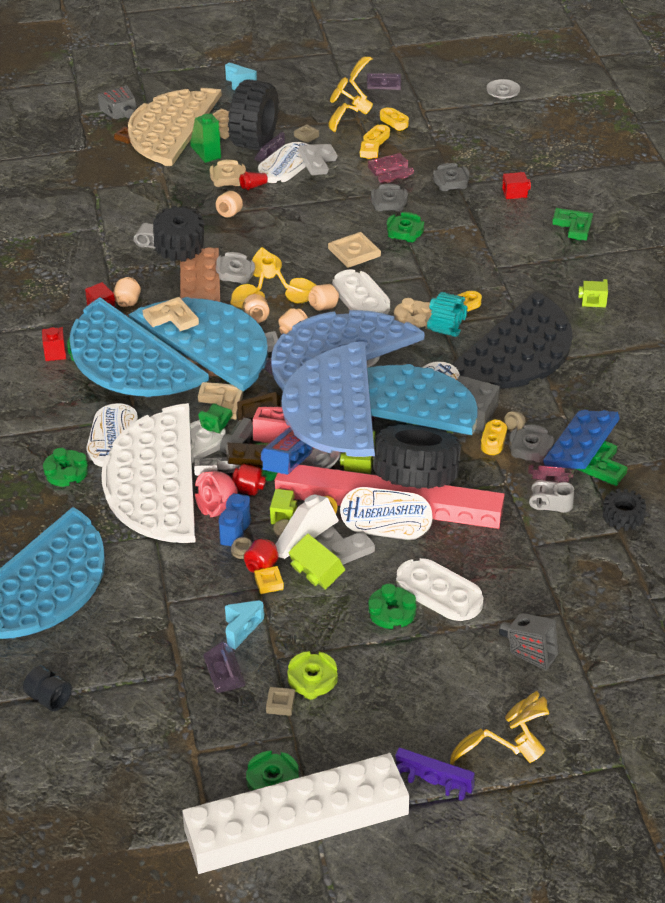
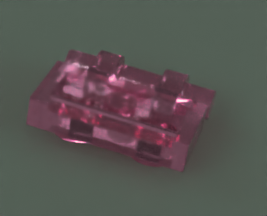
M401 153L368 161V168L375 176H378L380 183H389L394 179L407 178L408 175L414 174L413 168H408V161Z

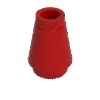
M244 172L239 177L240 186L246 190L266 184L268 181L266 173Z

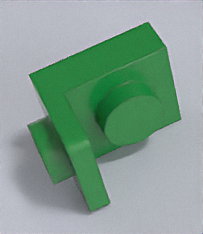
M213 403L207 413L200 411L198 416L202 428L220 434L233 414L231 409Z

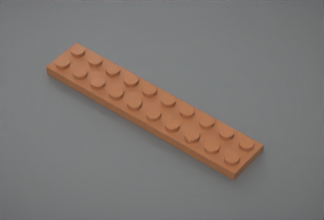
M209 247L201 249V253L199 255L195 254V258L191 260L187 258L184 262L180 261L181 299L189 297L220 302V278L215 269L216 261L219 257V248ZM181 353L182 356H184L189 361L194 363L196 366H198L206 373H208L209 377L217 376L213 372L209 371L205 367L201 366L200 364L196 363L195 361Z

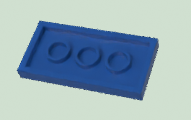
M607 410L578 411L543 459L545 467L586 469L619 421L618 412H609Z

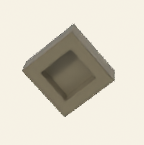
M306 124L294 131V137L308 143L319 137V130Z
M270 687L266 713L292 716L295 689Z

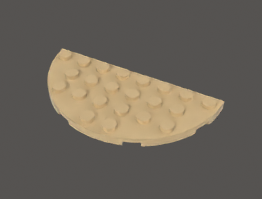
M201 88V91L191 92L189 89L177 90L154 97L153 102L149 104H142L134 111L128 122L130 143L140 154L148 159L162 163L165 166H173L191 140L195 117L210 113L222 96L221 89Z

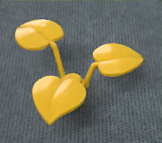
M362 57L350 74L349 82L352 83L361 96L353 97L343 90L348 82L346 77L341 79L337 88L333 91L330 98L331 103H334L340 93H343L353 100L352 104L354 105L351 106L343 103L341 107L337 108L329 120V128L333 132H336L337 124L346 108L353 109L356 112L359 110L365 115L371 109L373 103L366 99L367 96L362 93L354 82L361 69L372 60L371 57Z
M261 247L252 259L255 264L254 276L260 277L258 287L256 288L251 284L240 285L233 291L230 304L238 309H242L243 302L249 295L259 294L265 298V294L260 291L263 278H273L276 274L279 276L284 287L287 288L285 292L287 299L294 303L309 301V293L316 284L304 278H294L290 281V285H288L280 272L282 268L281 260Z
M536 691L526 699L518 702L507 713L505 720L507 722L513 720L509 725L510 728L513 729L521 725L523 732L514 740L517 743L516 746L487 729L483 731L480 728L459 742L451 755L450 765L454 766L455 761L475 747L486 736L510 748L515 754L521 752L529 763L537 760L546 749L533 733L529 731L525 722L549 714L547 699L545 697L539 698V692Z

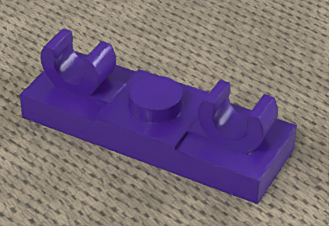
M398 748L396 766L400 774L402 772L409 773L408 783H413L415 775L430 784L445 786L446 796L450 795L452 789L460 790L459 800L461 801L465 798L466 792L472 794L475 786L474 772Z

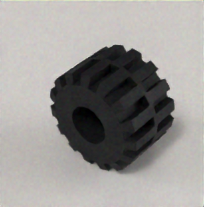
M177 205L172 206L171 209L167 207L162 209V213L158 212L156 219L153 221L155 251L161 254V257L164 259L170 258V261L174 262L176 260L184 262L187 258L190 260L195 258V254L199 255L201 248L204 246V220H202L200 213L196 214V210L192 208L189 210L187 206L179 208Z

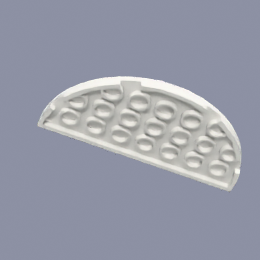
M189 403L166 407L162 409L161 413L151 417L146 415L135 421L113 442V448L106 455L102 467V486L105 498L113 513L129 528L150 538L162 541L195 542Z

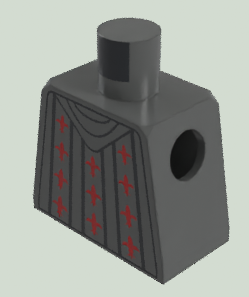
M127 85L98 94L99 109L113 119L130 118L136 110L135 97Z
M521 613L512 624L507 622L501 624L499 635L509 639L513 655L544 670H547L558 656L556 623L554 619Z

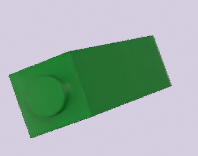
M212 113L195 117L190 142L192 149L205 163L221 158L219 121Z

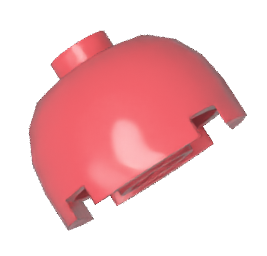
M203 472L198 476L195 487L199 486L198 493L195 494L198 508L202 514H209L210 517L220 516L226 509V501L233 493H238L231 477L223 472Z

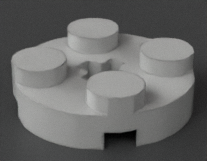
M227 252L225 256L221 257L220 255L217 258L215 269L222 281L247 284L254 275L255 264L252 260L250 263L244 254Z

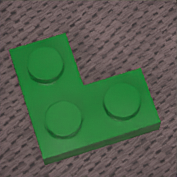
M556 208L553 225L570 227L568 238L587 240L593 220V213Z
M604 441L586 469L577 470L617 486L627 474L628 467L611 460L617 453V446Z

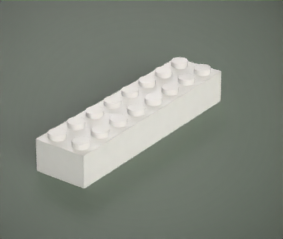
M391 753L184 809L182 810L184 830L198 874L408 815L409 793Z

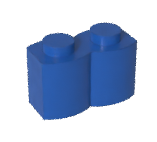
M233 493L227 499L226 509L219 516L221 545L232 546L237 538L244 537V531L251 522L249 496Z

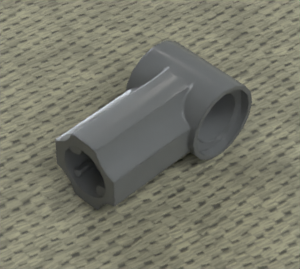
M243 418V420H239L230 434L226 433L220 443V451L226 454L227 442L248 444L253 436V422L251 419Z

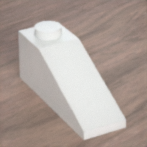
M314 494L307 497L305 502L298 506L275 544L279 557L284 559L288 557V552L307 533L315 538L338 522L337 516L327 497Z

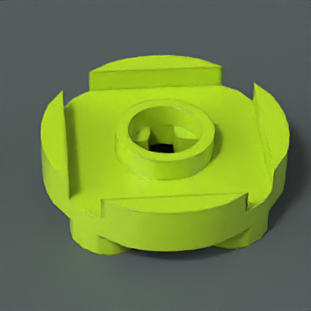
M310 651L302 652L292 658L288 665V683L292 689H295V692L304 695L306 699H315L329 692L337 684L336 662L332 657L322 652H319V655H310ZM309 671H310L311 673L318 672L317 675H315V676H309V675H308V672H309Z

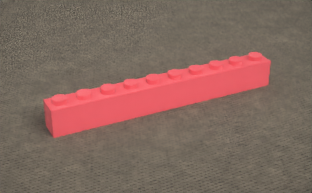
M298 465L288 475L277 473L275 478V489L294 491V499L305 501L307 497L316 494L330 496L336 501L337 506H341L344 497L350 491L360 487L418 494L429 503L434 520L499 529L503 513L504 493L448 485L430 489L408 488L399 484H392L390 481H385L377 475Z

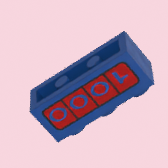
M289 427L263 448L261 452L263 470L288 475L312 453L313 447L296 437L291 427Z

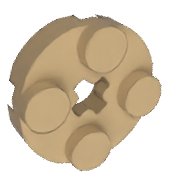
M222 160L217 162V166L213 167L212 165L210 167V178L216 187L240 186L239 177L246 172L245 165L242 164L241 166L235 160Z
M405 298L401 304L396 306L394 320L402 323L409 322L418 328L425 326L426 329L428 319L432 315V310L429 308L430 303Z

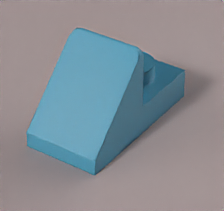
M233 63L225 65L226 80L232 82V90H235L239 83L246 79L257 81V71Z
M251 601L225 606L226 621L229 623L226 628L227 646L236 649L264 619L263 602Z

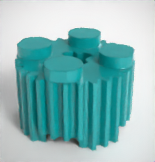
M440 292L437 298H432L429 306L430 310H432V315L428 319L427 328L433 332L454 337L460 335L461 329H458L462 320L466 319L468 307L463 303L465 297Z

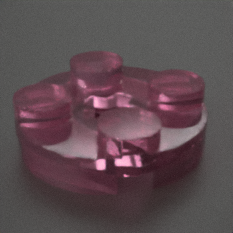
M529 465L528 474H532V479L546 480V476L555 477L554 481L569 482V478H573L574 469H569V473H565V468L538 466V470H533L534 465Z

